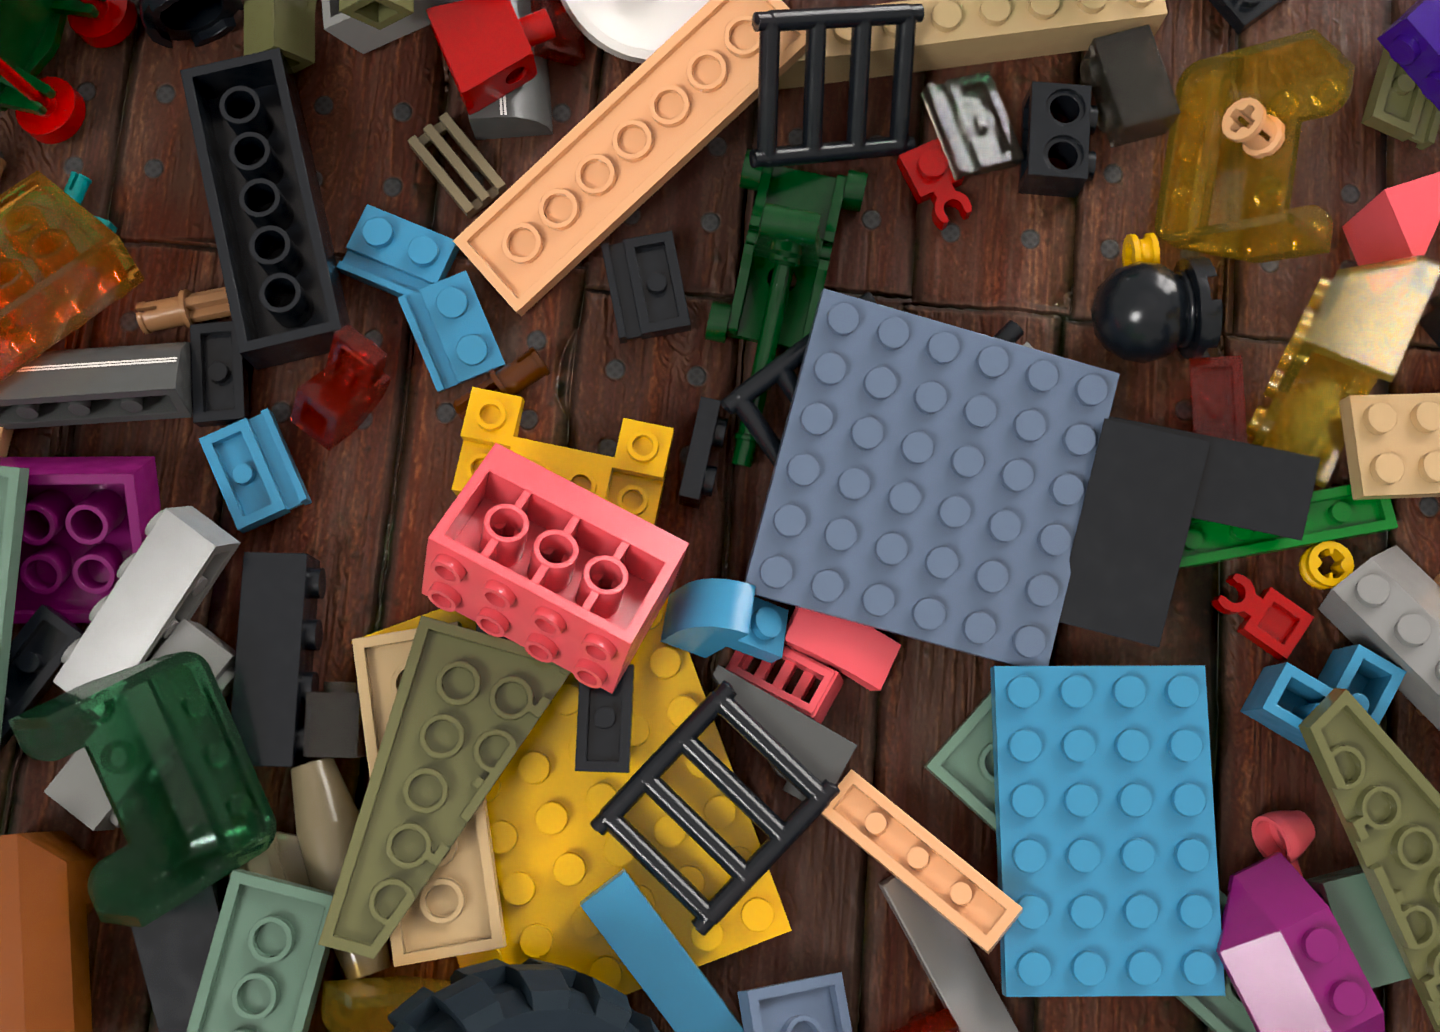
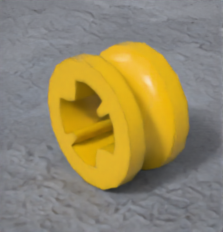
M1145 233L1142 239H1139L1136 234L1126 235L1122 248L1123 267L1139 261L1160 264V247L1155 233Z
M1325 541L1311 546L1303 552L1299 561V571L1303 580L1311 587L1320 590L1333 588L1354 570L1353 556L1348 548L1334 541ZM1331 556L1334 560L1330 567L1333 573L1322 575L1318 570L1322 564L1320 558Z

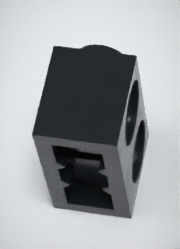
M1032 81L1022 102L1019 194L1076 198L1086 181H1092L1096 168V152L1089 151L1090 135L1095 133L1098 120L1097 105H1091L1092 86ZM1051 113L1063 114L1067 117L1069 123L1055 120ZM1048 158L1062 160L1068 169L1062 170L1054 167Z

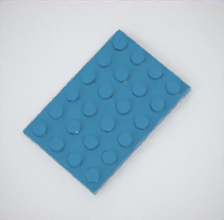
M1205 665L991 667L998 888L1023 908V912L1000 939L1002 995L1005 997L1226 996L1224 966L1216 952L1222 930Z

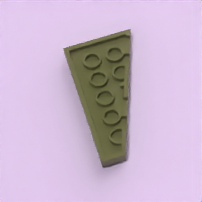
M421 615L318 945L375 959L571 673L570 671L553 662L544 663L536 660L526 652L524 647L514 641L494 637Z
M1334 688L1298 727L1435 1032H1440V794L1347 689Z

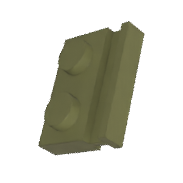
M1383 48L1361 123L1402 142L1408 139L1417 143L1416 148L1424 150L1435 143L1440 125V111L1423 95L1417 84L1391 58L1389 52Z

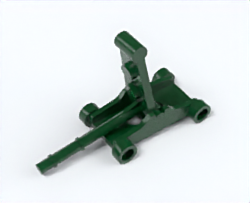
M747 148L741 173L740 188L757 191L756 200L744 245L733 303L729 304L713 300L707 322L705 340L725 344L726 338L732 337L756 342L757 348L751 376L775 359L777 347L789 349L810 333L820 293L824 289L840 209L860 212L868 173L849 169L847 176L838 174L837 178L787 167L752 168L749 162V154L752 149ZM773 271L772 278H771V283H770V287H769V284H768V282H767V278H768L769 274ZM794 274L796 278V285L790 291L791 281ZM768 390L753 400L762 415ZM741 421L739 431L735 433V439L737 440L732 464L751 468L756 444L758 443Z

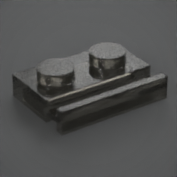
M990 71L948 79L944 84L935 85L933 82L926 85L921 95L943 152L947 157L954 180L962 179L963 176L969 174L977 176L1016 167L1022 161L1024 155Z

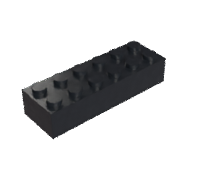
M275 48L180 70L239 354L256 370L355 347L296 77L280 48Z

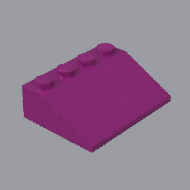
M155 456L1 457V466L30 468L13 623H27L41 604L51 606L72 623H91L89 620L91 610L102 598L110 594L119 580L117 578L119 567L130 555L138 551L147 537L145 534L147 524L161 511Z

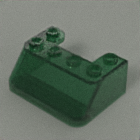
M186 651L167 654L89 681L8 720L21 749L34 760L43 762L60 760L85 747L128 843L126 846L100 860L93 867L88 878V894L100 921L103 923L143 928L225 877L232 870H236L262 854L270 847L275 838L277 825L274 813L208 662L197 653Z

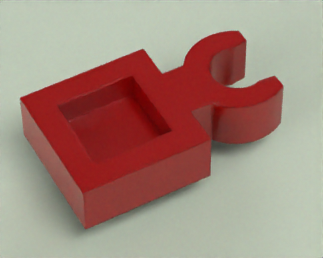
M943 136L898 156L897 165L917 204L931 199L934 205L932 220L938 229L943 230L948 225L949 219L944 212L946 207L956 208L963 220L969 218L972 212L969 198L962 192L955 191L954 189L962 185L964 176Z
M1237 573L1228 576L1226 582L1238 591L1239 597L1237 602H1231L1223 595H1219L1213 598L1211 601L1212 605L1223 614L1240 615L1244 620L1236 630L1277 660L1288 659L1315 617L1272 587L1264 589L1260 596L1255 593L1253 583L1247 577Z

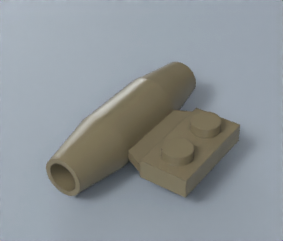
M328 757L291 769L296 834L281 831L272 832L224 848L223 853L229 876H231L232 870L243 869L332 893L335 892L359 811L334 758ZM388 940L375 959L333 949L347 981L391 967Z

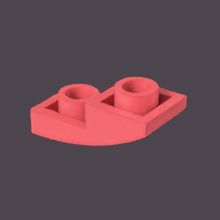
M795 607L787 623L784 644L825 666H832L869 691H881L901 647V644L872 627Z

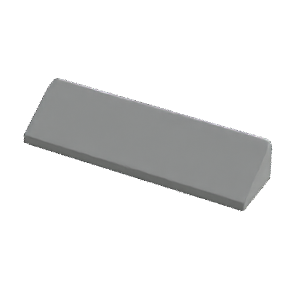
M894 875L879 882L878 885L957 1032H1019L968 937Z

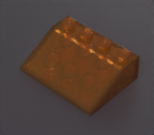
M38 170L0 194V383L29 362L37 359L43 352L71 332L82 327L88 320L113 302L123 298L130 290L145 280L120 237Z

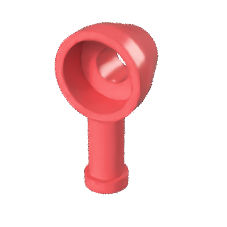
M1300 810L1271 811L1256 817L1252 822L1251 831L1254 843L1262 856L1266 858L1276 852H1281L1303 877L1298 858L1315 838V827L1311 819Z

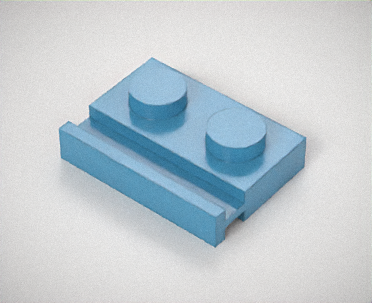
M367 204L346 246L347 252L343 260H339L336 267L341 274L400 297L445 279L460 248L453 242L454 239Z
M466 270L420 288L418 291L406 296L398 297L437 392L440 393L450 387L489 373L488 371L492 368L496 370L506 366Z
M268 408L262 410L261 414L250 419L244 418L199 438L236 528L243 534L290 513V510L300 505L312 503L276 418Z

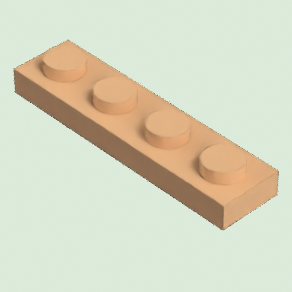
M851 769L838 785L840 793L830 802V805L821 815L989 954L1023 912V908Z

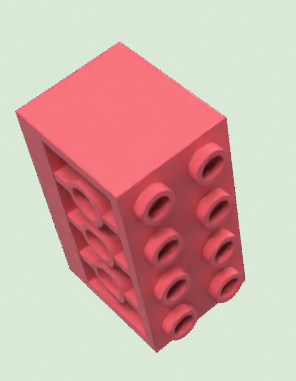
M495 443L428 537L421 593L428 596L429 600L438 608L448 612L456 611L475 621L479 628L494 637H505L524 647L526 652L536 660L544 663L553 662L572 672L575 678L582 684L591 688H602L613 694L668 598L689 543Z

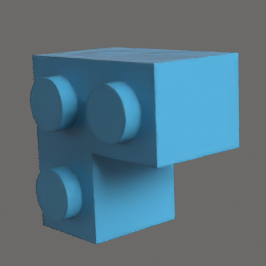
M1360 644L1334 649L1318 679L1288 662L1264 667L1240 712L1310 753L1298 726L1334 688L1347 689L1379 725L1406 671Z

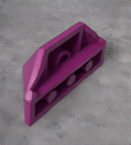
M1276 852L1230 875L1227 889L1229 894L1221 921L1222 932L1216 952L1256 1031L1385 1032L1384 1011L1333 913L1324 900L1281 852Z

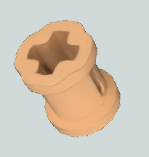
M1251 97L1242 98L1234 102L1223 116L1221 124L1223 133L1231 141L1242 142L1243 150L1250 157L1261 159L1265 156H1271L1281 148L1285 141V124L1278 117L1267 115L1266 108L1257 99ZM1239 116L1249 123L1247 127L1238 121ZM1261 130L1270 136L1269 141L1259 135Z

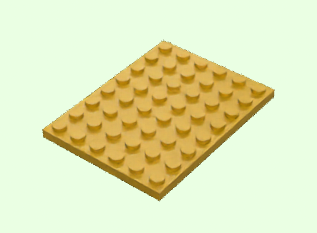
M668 598L630 664L635 666L630 773L575 771L579 681L571 672L552 699V704L548 705L487 794V809L507 946L500 949L456 956L460 968L493 959H499L509 965L522 964L529 958L569 967L591 976L625 995L642 989L580 906V902L623 868L698 967L792 931L770 870H768L717 925L705 936L701 935L691 922L695 917L609 832L603 836L590 825V822L596 817L602 807L706 698L689 652L661 642ZM438 609L422 615L446 623L458 621L462 624V627L476 631V622L456 611L448 612ZM421 616L364 637L415 629L418 627ZM713 721L698 739L733 772L715 721ZM683 754L661 776L746 861L760 847L752 821ZM646 793L624 816L708 900L731 878Z

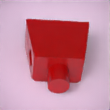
M462 0L426 9L434 36L469 115L480 111L532 80L538 72L531 47L556 38L553 24L545 8L518 18L510 0Z

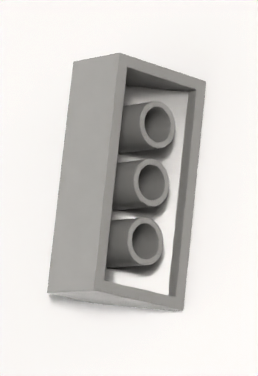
M1395 545L1371 557L1332 588L1318 609L1354 645L1360 644L1405 670L1406 674L1398 690L1440 731V586Z

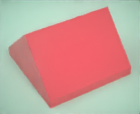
M1440 172L1384 189L1342 226L1368 290L1375 293L1380 292L1423 260L1440 221Z

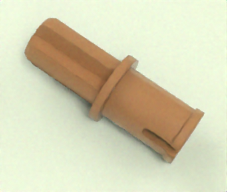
M225 287L191 293L188 289L180 290L178 296L150 302H138L135 308L138 311L136 313L138 325L145 334L184 325L190 329L191 324H199L202 321L231 316Z

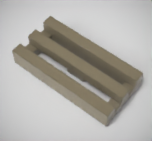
M445 112L439 117V123L435 126L430 123L423 128L424 134L418 138L414 135L407 141L414 153L467 218L470 219L508 189L501 177L449 114ZM448 133L492 186L489 190L486 191L442 138L445 134ZM432 144L436 146L477 196V199L470 203L426 149Z

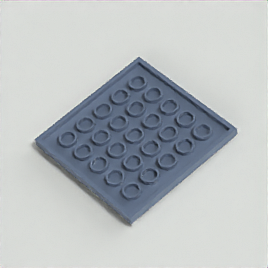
M823 289L818 300L744 582L756 586L755 596L1011 666H1048L1071 575L1069 558L1105 418L1109 419L1120 373Z

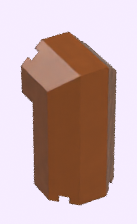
M64 831L0 835V1032H93L87 914L99 902L97 858L86 849L81 850L70 841L74 839Z

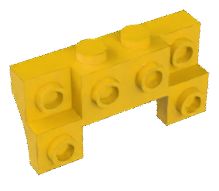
M472 387L460 435L463 439V444L451 489L455 495L458 496L494 444L498 443L656 526L674 428L623 418L615 457L519 438L518 431L525 403L523 397Z

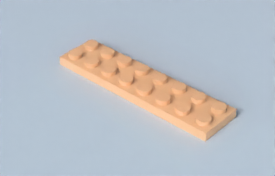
M710 0L453 240L516 313L523 316L758 98L759 32H755L753 29L752 16L754 12L790 9L782 0ZM806 30L780 32L779 77L805 54Z

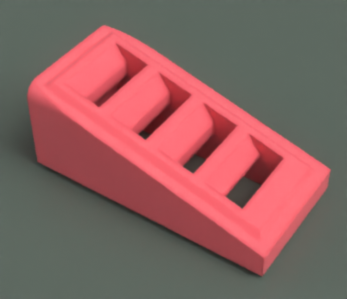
M784 645L782 659L785 662L773 683L770 684L766 682V679L776 661L769 663L762 660L753 675L747 672V669L754 657L737 650L735 651L725 668L726 670L822 724L844 682L839 672ZM799 668L804 672L792 694H789L785 689L796 669ZM817 678L821 683L808 704L804 699Z

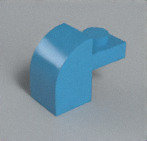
M719 578L695 580L669 594L661 642L703 658H707L721 649L729 647L763 661L773 663L783 656L789 610L754 597L756 586L745 582Z

